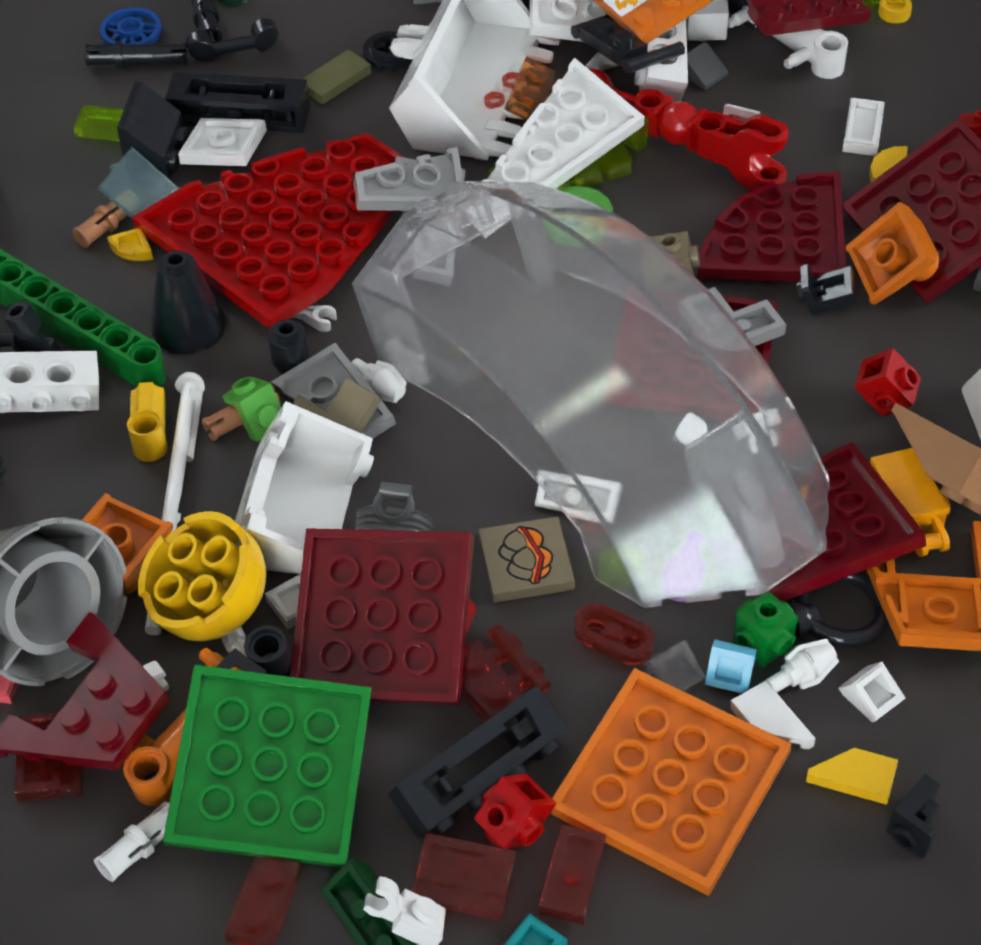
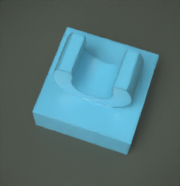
M715 639L711 649L705 685L741 694L748 691L757 649Z

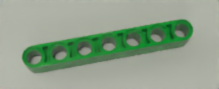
M0 249V303L10 308L16 302H28L43 322L40 327L41 329L77 351H97L98 364L138 387L139 383L153 382L158 387L164 384L167 374L162 351L158 343Z

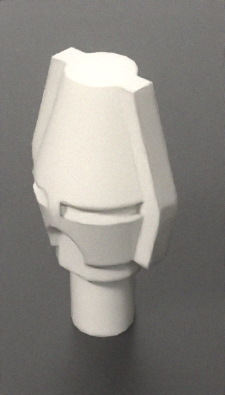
M359 358L351 362L374 392L382 398V401L397 403L404 396L407 382L392 364L377 360L376 364H367Z
M828 639L799 644L784 656L785 664L781 666V671L767 678L766 681L776 693L789 685L792 687L798 685L800 689L815 686L839 662L837 653Z

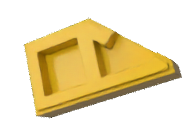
M852 748L809 768L806 782L887 805L898 760L858 748Z

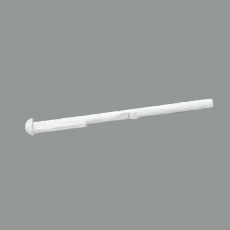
M194 372L181 374L175 382V388L181 393L161 519L162 521L173 523L171 533L177 529V523L181 520V513H178V508L182 495L186 462H190L194 458L202 396L205 389L203 379ZM147 612L145 632L152 636L160 635L162 627L148 617L149 614Z

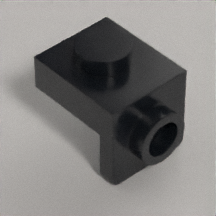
M808 263L800 266L801 279L796 281L798 295L802 302H808L814 314L857 303L856 277L851 266L817 276L814 275Z

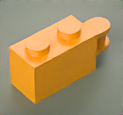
M913 448L871 457V466L925 533L927 546L915 550L916 554L919 557H924L931 550L948 551L950 540L944 525L946 517L950 513L949 499L939 493L940 490L935 481L928 477Z

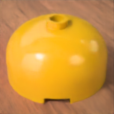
M205 511L184 517V524L175 529L166 538L161 535L157 538L143 561L138 579V595L144 600V605L149 614L148 617L179 638L201 642L224 637L237 630L251 617L263 596L267 573L264 555L253 536L229 516L219 512ZM240 540L241 545L237 547L236 543Z

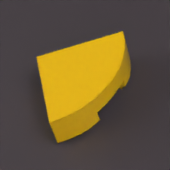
M139 228L107 237L111 250L123 259L130 261H148L153 259L146 236Z

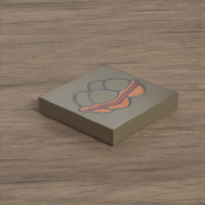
M558 516L478 529L493 603L575 590V579Z

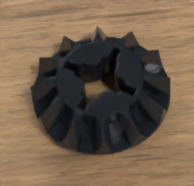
M385 31L374 34L363 45V57L366 58L371 66L376 65L378 71L383 68H390L393 71V68L397 66L405 68L406 63L413 60L396 57L393 53H386L393 39L398 38L396 36L397 31Z

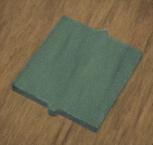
M133 147L126 152L118 164L114 163L110 166L111 172L97 188L131 218L179 189Z

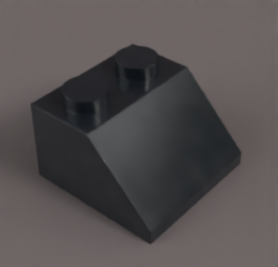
M135 81L117 126L128 181L169 184L173 171H177L179 168L178 153L188 139V128L183 126L181 111L143 82Z

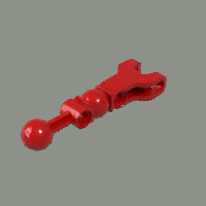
M589 68L593 74L645 116L644 126L637 130L639 133L647 136L653 135L657 139L662 136L672 145L684 146L687 144L688 151L693 150L700 157L726 167L736 181L747 189L753 190L772 181L776 185L786 182L787 171L785 166L770 157V155H774L782 150L788 143L789 129L783 122L762 114L742 121L719 112L707 111L704 108L698 111L689 102H673L672 96H665L663 92L657 89H645L638 92L636 96L615 89L610 76L602 70Z

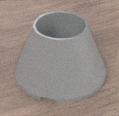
M56 517L0 530V675L6 679L26 686H45V682L61 677L69 679L94 662L93 660L73 652L66 642L89 612L95 614L113 635L117 632L127 602V597L123 595V574L127 572L118 547L99 528L82 520ZM38 569L37 578L31 592L21 604L15 607L22 585Z

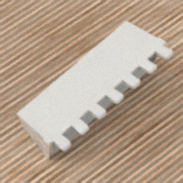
M442 0L432 22L428 26L400 25L396 35L398 38L393 39L389 49H391L393 55L413 60L389 109L414 150L445 154L446 149L458 146L459 156L474 157V159L488 160L489 156L500 157L502 154L505 155L511 148V145L496 141L498 136L515 138L521 130L519 125L506 122V117L527 119L530 114L529 107L513 102L514 99L535 100L538 95L537 88L522 84V81L542 82L546 76V71L530 65L531 61L551 63L554 58L552 51L540 48L538 45H559L561 39L530 35V11L521 0Z

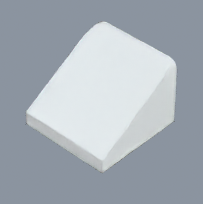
M883 662L866 666L838 687L842 695L871 722L877 721L906 698Z

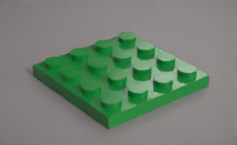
M194 664L163 837L164 845L342 868L348 860L372 687Z

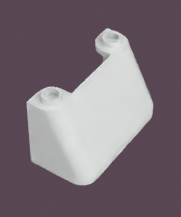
M286 401L259 443L235 522L248 531L257 541L264 555L267 571L301 574L306 528L342 529L353 485L359 476L365 478L368 475L373 464L374 456L369 454L373 438ZM240 540L236 543L237 547L241 546Z

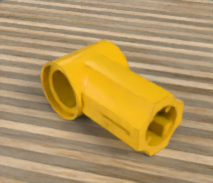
M153 382L139 383L138 387L131 390L130 417L127 421V428L134 456L143 462L157 461L168 450L165 435V390L163 387L156 386Z

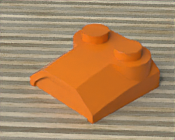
M901 202L897 203L845 246V250L849 252L870 297L869 301L874 305L892 295L912 280L925 281L935 273L939 264L938 252L923 222L907 205Z
M107 493L100 498L82 519V521L106 533L118 547L127 572L123 574V595L138 590L141 566L149 549L160 535L166 538L173 530V523L162 521L112 498Z

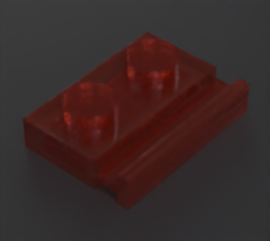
M58 713L18 716V718L42 730H46ZM16 755L14 787L16 799L18 802L63 798V794L69 793L83 796L84 767L66 765L63 760L44 758L42 762L26 760L22 755Z
M426 833L412 892L432 899L436 904L445 907L447 910L502 921L517 857L516 851Z

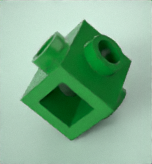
M768 590L754 600L752 598L747 599L735 613L736 621L732 642L737 645L757 649L755 663L762 669L778 656L785 654L793 646L796 640L795 630L798 616L788 603L778 600Z

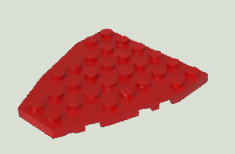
M368 133L352 136L346 140L325 142L326 150L306 154L304 147L293 149L251 163V171L233 174L231 170L220 173V181L202 186L200 180L188 183L132 217L134 227L141 229L146 237L167 253L184 251L191 254L208 284L270 329L276 322L292 318L327 295L390 218L393 211L357 210L354 190L355 172L395 162L396 156H403Z

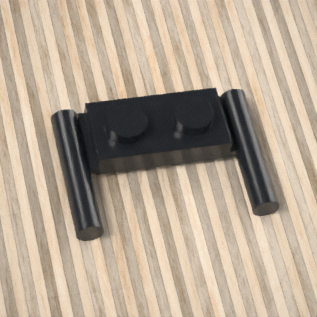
M608 14L571 27L573 38H580V40L612 62L622 66L625 74L644 69L685 53V47L681 41L647 52L648 44L619 26Z

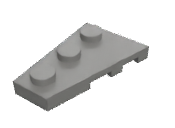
M458 146L446 149L445 154L431 158L429 154L418 156L416 162L404 165L394 162L355 172L354 190L357 210L465 211L467 200Z
M336 343L271 381L272 386L275 388L274 391L292 402L300 394L325 410L329 409L346 378L377 395ZM382 400L362 434L371 438L377 437L396 425L394 415Z

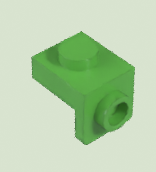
M244 377L236 381L232 385V390L222 396L226 404L235 406L250 439L256 442L262 439L281 409L280 402L271 383L255 377Z

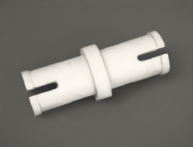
M164 801L139 824L129 825L123 831L124 836L94 859L97 869L108 881L114 882L119 875L141 857L147 859L154 853V846L164 837L169 802Z

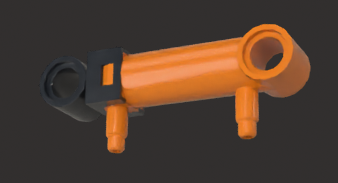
M261 626L249 633L244 643L246 656L236 648L225 658L208 648L202 649L199 653V659L206 666L287 677H289L291 671L292 655L286 636L281 629L274 626ZM268 653H275L270 657H263ZM186 709L155 740L148 734H145L135 747L136 750L124 762V776L134 796L140 803L146 806H158L171 798ZM157 772L156 776L152 779L143 780L148 774Z

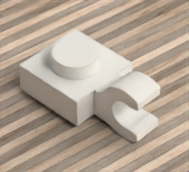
M379 877L375 893L385 898H378L368 893L365 897L363 909L374 917H381L393 922L392 932L418 945H439L443 938L446 908L436 904L428 897L420 896L407 889H404L400 895L399 888L393 880Z

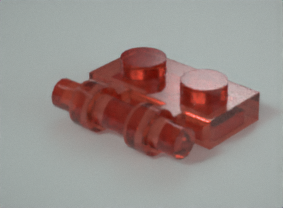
M500 624L493 626L488 632L489 638L495 643L491 648L486 650L478 639L465 645L461 692L485 721L524 695L522 691L530 686L534 688L537 685L544 694L551 687V683L543 675L544 668L536 659H530L521 649L522 643L512 632L507 633ZM507 660L517 670V672L510 676L500 666V664Z

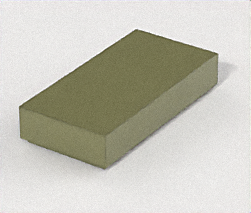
M348 49L302 79L307 80L309 96L323 105L370 75L371 64Z

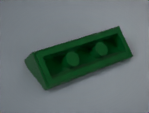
M351 858L320 889L357 945H418L393 933V922L381 917H374L363 909L365 897L368 893L378 898H385L375 893L379 877L368 863Z

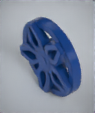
M130 7L117 10L108 15L100 25V34L105 45H115V41H122L124 45L155 44L162 34L160 18L154 12L145 8ZM142 17L151 20L153 23L143 22ZM106 33L112 35L111 39L107 36Z

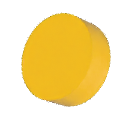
M880 0L878 15L888 23L899 24L906 22L911 16L912 2L911 0Z

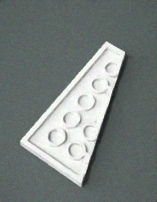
M574 58L569 64L568 72L562 80L558 79L552 87V93L547 100L539 104L512 140L513 145L505 155L502 154L497 160L496 168L488 179L482 180L467 200L465 211H461V219L485 240L642 128L645 116Z

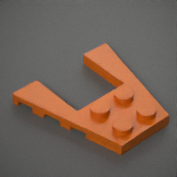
M973 521L970 530L976 578L896 573L894 559L866 569L899 646L981 651V521Z

